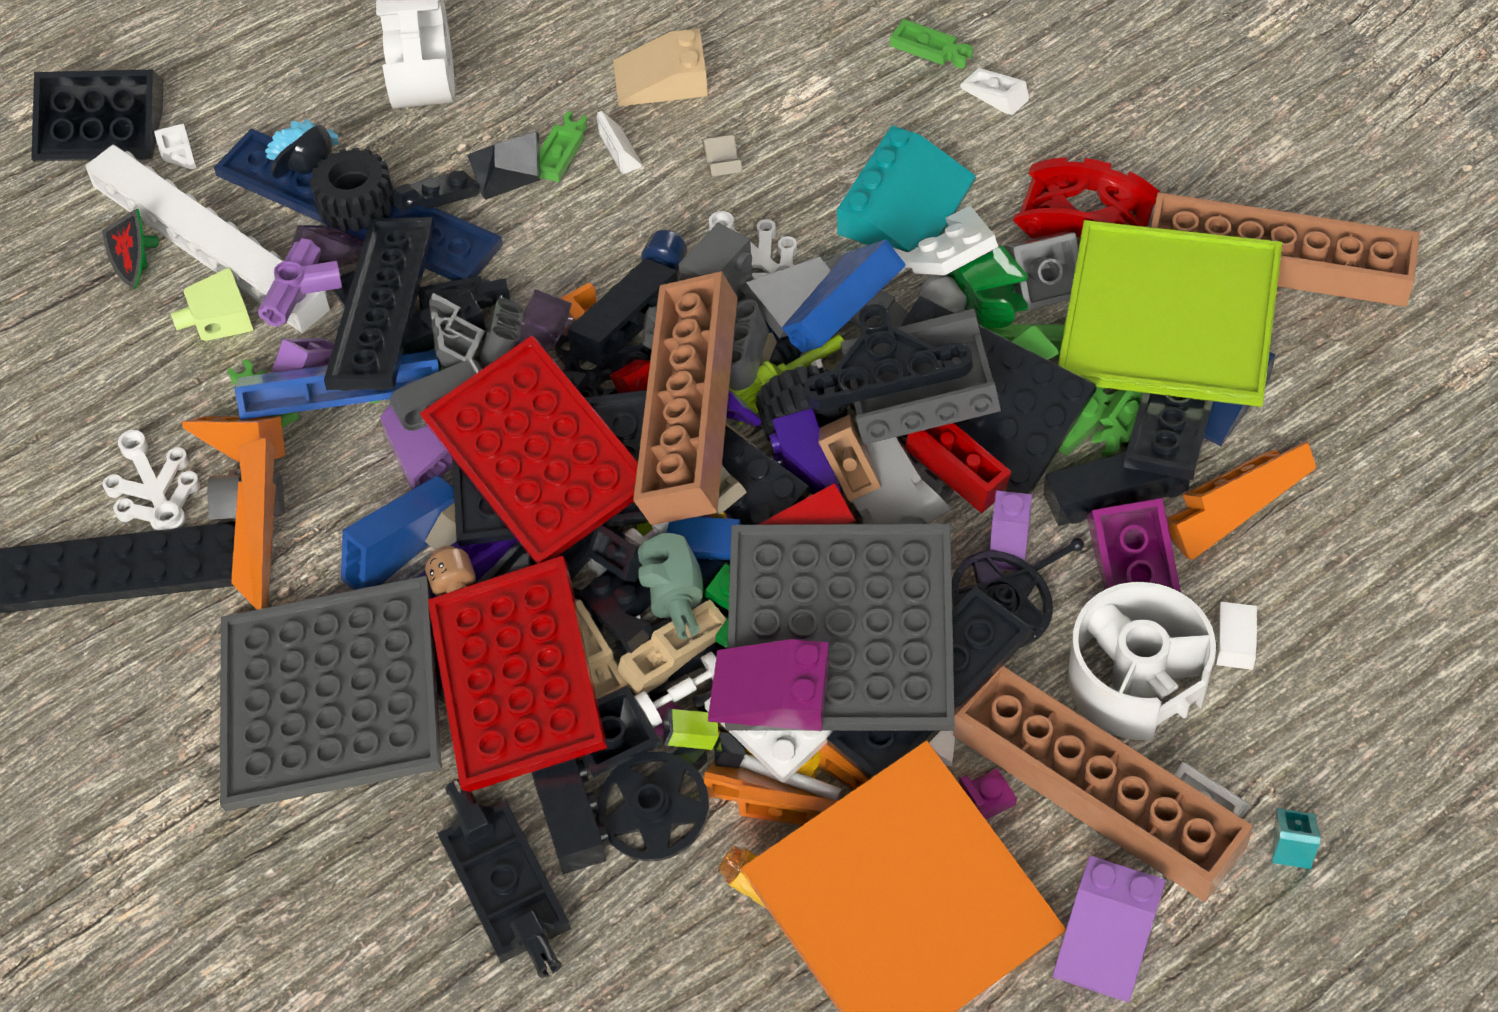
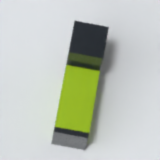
M668 708L663 720L664 745L713 750L714 748L715 766L739 768L745 756V747L729 731L718 729V726H722L718 722H708V712Z

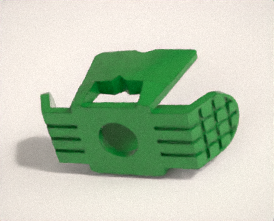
M998 246L948 273V276L956 281L966 296L967 304L965 310L974 309L977 322L982 327H1007L1013 322L1015 312L1028 309V303L1019 293L1013 292L1014 286L1012 285L1013 283L1026 281L1028 274L1003 246Z

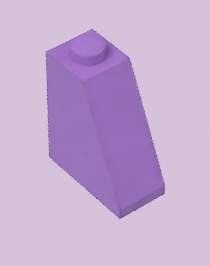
M391 405L385 409L384 413L380 416L384 433L411 490L437 475L440 478L443 477L452 468V457L428 426L419 430L408 431L401 425Z
M996 490L990 551L1006 552L1025 561L1032 494ZM993 561L1000 569L1020 570L1005 562Z

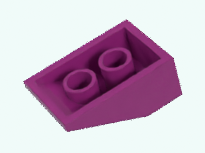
M1162 498L1096 509L1087 515L1093 550L1104 590L1123 583L1148 582L1167 586L1181 593Z
M789 639L717 650L708 722L822 731L830 664L829 643Z

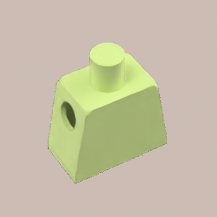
M230 268L224 269L185 288L183 292L189 307L170 313L177 331L196 325L200 338L204 341L253 331L249 315Z

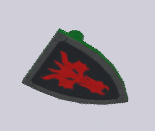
M139 209L133 210L102 230L107 255L114 271L124 283L133 289L137 288L141 271L149 267L145 248H157L159 244L157 236L143 235Z

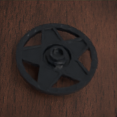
M983 551L966 558L955 570L952 576V609L976 586L1032 628V631H1034L1032 636L1020 648L1034 643L1048 628L1053 614L1050 590L1042 576L1023 559L1006 552ZM993 561L1005 562L1020 570L1005 575ZM972 565L977 584L959 588L962 574ZM1035 585L1043 601V613L1027 599Z
M646 752L618 765L605 780L597 804L599 824L604 823L610 844L627 857L648 862L669 859L689 848L703 831L709 814L708 790L700 773L687 760L667 752ZM647 762H666L651 778L632 769ZM685 771L690 774L697 784L701 802L680 794ZM616 783L625 802L607 816V800ZM695 823L684 839L669 848L672 826ZM640 831L648 852L628 847L617 839L616 836Z

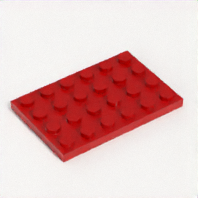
M532 335L419 413L428 428L536 564L556 558L634 502L638 462Z
M564 556L428 599L459 783L463 791L471 792L607 748L568 564Z

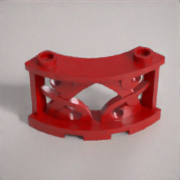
M1067 157L1048 159L1031 165L1028 174L1032 177L1020 213L1014 215L1013 222L1030 238L1062 231L1075 232L1076 237L1081 238L1084 220L1124 225L1127 222L1133 226L1147 227L1153 207L1156 204L1157 194L1161 192L1148 181L1131 171L1126 175L1111 169L1112 164L1089 158H1085L1084 162H1068ZM1085 189L1097 192L1100 200L1107 207L1096 211L1082 212L1077 210L1066 198L1076 196ZM1132 210L1137 212L1136 217L1131 213Z

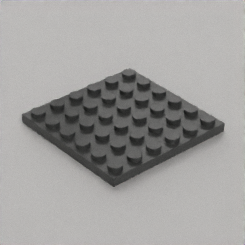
M950 524L732 525L727 649L789 639L828 642L830 664L822 731H954ZM725 723L726 731H812Z
M427 576L221 617L220 806L225 812L442 769L435 645L428 599H431L432 595Z

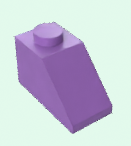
M323 338L283 339L271 373L328 365L334 344Z

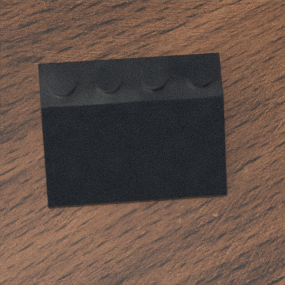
M153 69L34 72L31 160L33 162L92 161L112 145H115L124 152L129 151L136 160L153 159L156 145L154 131L159 130L163 111L164 80Z

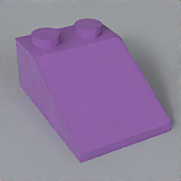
M1089 856L1054 969L1053 978L1129 1003L1166 880Z

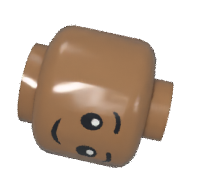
M443 546L436 549L425 564V571L432 592L436 596L474 585L476 582V575L469 555L464 550L454 546Z

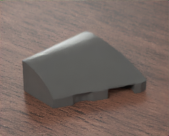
M433 293L429 300L435 350L440 364L445 369L462 361L471 360L485 331L456 316L460 307Z

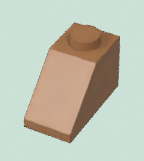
M851 414L819 428L818 442L849 502L881 488L866 444L863 445L860 432Z

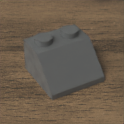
M1062 231L1003 245L1028 274L1026 281L1012 284L1016 293H1019L1028 303L1027 310L1070 300L1079 251L1075 232Z

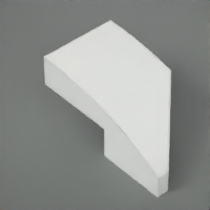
M184 123L154 131L163 161L189 169L196 168Z

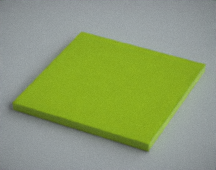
M1084 220L1058 365L1096 384V387L1263 407L1283 242Z

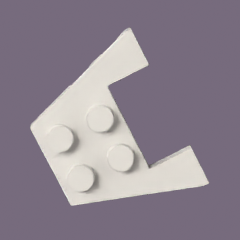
M967 206L946 217L948 227L945 229L944 234L936 238L930 237L922 240L918 244L919 247L910 252L896 248L894 250L906 264L900 272L907 268H912L914 274L946 275L997 248L998 244L995 235L971 206Z

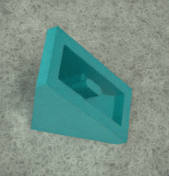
M1281 808L1276 809L1272 863L1311 869L1321 839L1315 814Z

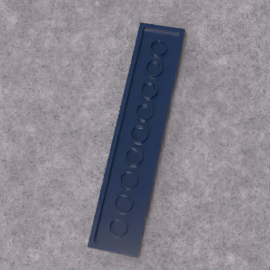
M251 128L214 166L216 176L328 225V222H323L320 214H318L310 185L311 173L302 175L291 170L280 178H274L272 175L271 167L274 160L267 158V153L265 152L269 148L267 145L273 141L272 137ZM394 205L391 207L392 211L389 216H383L384 218L433 217L435 229L425 269L452 281L476 277L503 246L501 236L437 208L425 210L420 205L400 211ZM364 227L360 228V231L353 232L352 229H348L342 232L364 241L367 229Z

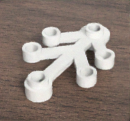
M717 211L709 217V231L717 223L736 231L734 229V218L729 212ZM769 219L759 221L757 224L758 248L751 243L752 268H761L766 273H752L754 279L794 266L793 256L797 253V241L793 237H782L778 241V253L781 256L780 264L775 263L771 259L772 239L776 236V225Z
M138 430L124 432L118 439V446L124 457L133 460L144 484L125 480L117 474H112L103 480V488L106 494L112 498L127 494L151 500L154 508L136 505L132 500L123 498L118 500L113 506L118 520L127 522L137 518L149 521L155 531L181 528L185 522V513L182 507L188 495L197 492L200 488L197 474L192 471L183 472L178 477L177 482L179 485L169 501L166 500L164 494L176 472L186 468L189 464L186 451L179 447L169 450L166 455L167 461L156 478L145 455L148 444L143 433ZM177 457H182L178 461H173ZM193 481L191 484L185 485L186 482ZM118 484L116 487L110 488L112 485ZM129 508L126 512H121L123 509Z

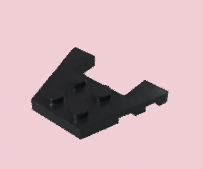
M697 559L702 574L704 591L724 566L723 561ZM607 569L578 593L584 607L600 624L604 623L610 634L615 640L619 639L622 642L623 648L627 652L632 653L652 636L653 631L650 623L636 618L651 605L650 587L641 585L639 574L636 582L623 580Z

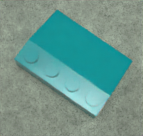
M891 125L837 208V234L865 245H871L887 239L893 248L910 252L919 247L918 244L922 240L930 237L936 238L943 234L948 226L946 217L956 213L975 182L976 175L920 134Z

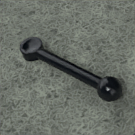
M1075 538L1069 546L1035 565H1030L1038 571L1072 551H1081L1084 547V542L1080 538Z

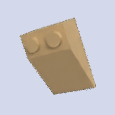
M700 28L668 32L613 60L618 106L708 96Z

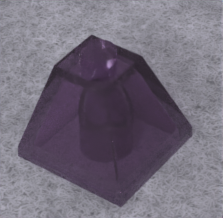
M297 225L292 246L294 242L300 241L301 238L312 240L316 246L321 248V257L317 264L337 261L338 268H342L358 262L364 240L340 231L337 228H332L329 225Z
M535 289L524 310L521 333L517 345L532 335L546 352L553 348L561 334L568 335V328L573 322V317L568 316L572 303Z

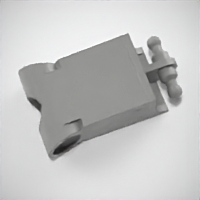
M899 437L866 444L881 488L852 500L863 517V524H930L951 510L947 503L926 483Z

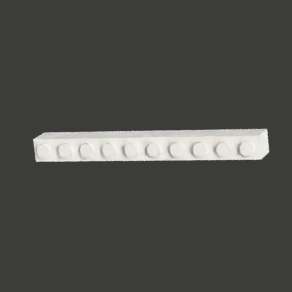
M112 145L85 165L93 187L129 212L139 209L141 220L214 272L218 273L230 268L238 289L261 304L275 279L274 268L277 264L283 262L276 252H269L264 249L254 237H247L239 231L235 224L230 221L225 222L219 218L212 208L203 207L190 193H183L177 189L171 180H164L157 175L152 167L149 165L144 166L138 162L129 151L124 152L115 145ZM327 291L306 294L302 301L296 303L287 323L299 332L304 333L330 311L326 298L328 295Z

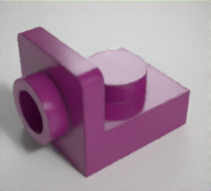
M998 769L973 781H970L967 775L959 778L960 786L985 820L1016 805L1017 797Z

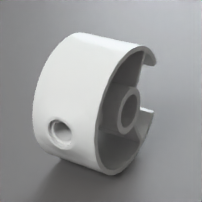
M376 0V14L381 18L386 64H383L382 67L392 108L455 102L453 57L444 0Z
M1148 582L1123 583L1098 593L1082 608L1073 630L1067 679L1070 694L1077 708L1090 722L1104 731L1132 740L1154 739L1157 725L1176 713L1182 718H1186L1190 704L1195 701L1196 705L1201 709L1216 654V640L1210 621L1201 608L1190 598L1179 591L1160 584ZM1094 637L1097 639L1100 647L1114 661L1111 677L1115 690L1102 683L1093 675L1080 651ZM1201 676V681L1162 706L1161 701L1157 697L1153 698L1157 694L1162 699L1179 688L1172 678Z

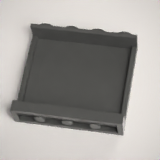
M970 309L897 328L935 347L950 343H963L967 345L972 352L973 368L969 374L958 379L854 402L857 414L856 420L863 445L1000 412L996 386L984 350L975 310ZM858 338L841 342L844 356ZM880 343L874 346L872 351L877 354H884L890 350L891 346L886 343ZM959 357L952 358L955 364L961 363ZM938 360L939 369L943 368L941 360ZM919 363L913 370L916 373L924 374L929 372L932 366L928 363ZM891 370L885 371L879 378L886 382L892 381L897 378L898 373ZM858 378L850 379L851 389H858L864 383L863 380Z

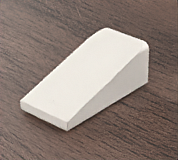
M978 68L960 84L961 89L1010 115H1013L1029 100L1026 81Z
M1220 602L1216 665L1253 670L1257 647V606Z

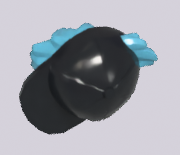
M305 119L303 123L292 121L290 128L275 132V135L272 136L273 141L267 145L269 148L265 152L267 153V158L274 160L271 167V173L274 178H280L291 170L306 175L312 173L314 168H318L317 163L321 159H327V155L331 154L332 146L339 144L338 135L332 129H326L322 125H315L308 119Z

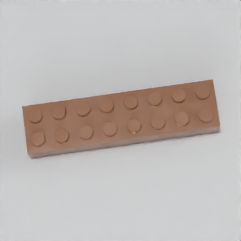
M1158 192L1151 224L1152 228L1283 242L1278 287L1407 307L1415 280L1420 232Z
M722 271L660 285L634 492V502L651 525L717 513L737 308V296Z
M1004 666L954 716L953 736L1205 903L1248 846L1253 825Z

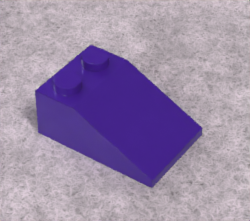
M813 409L772 419L774 433L769 434V438L774 452L772 453L773 460L811 488L812 495L834 483L841 493L834 471L818 442L819 427Z

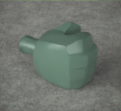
M661 533L643 542L638 549L639 562L643 566L639 568V580L642 586L650 587L652 613L659 618H671L677 637L679 639H688L685 625L688 626L691 637L700 631V627L692 612V609L701 602L703 596V579L700 566L684 536L674 533Z

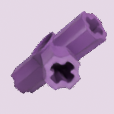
M301 238L300 241L294 242L285 261L277 264L274 268L275 279L258 309L259 317L264 319L268 325L279 327L281 324H285L296 303L302 301L306 294L342 288L337 261L317 264L321 257V248L316 246L312 240Z

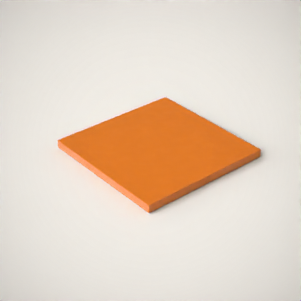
M927 740L740 869L839 1012H956L1066 931L1064 925Z

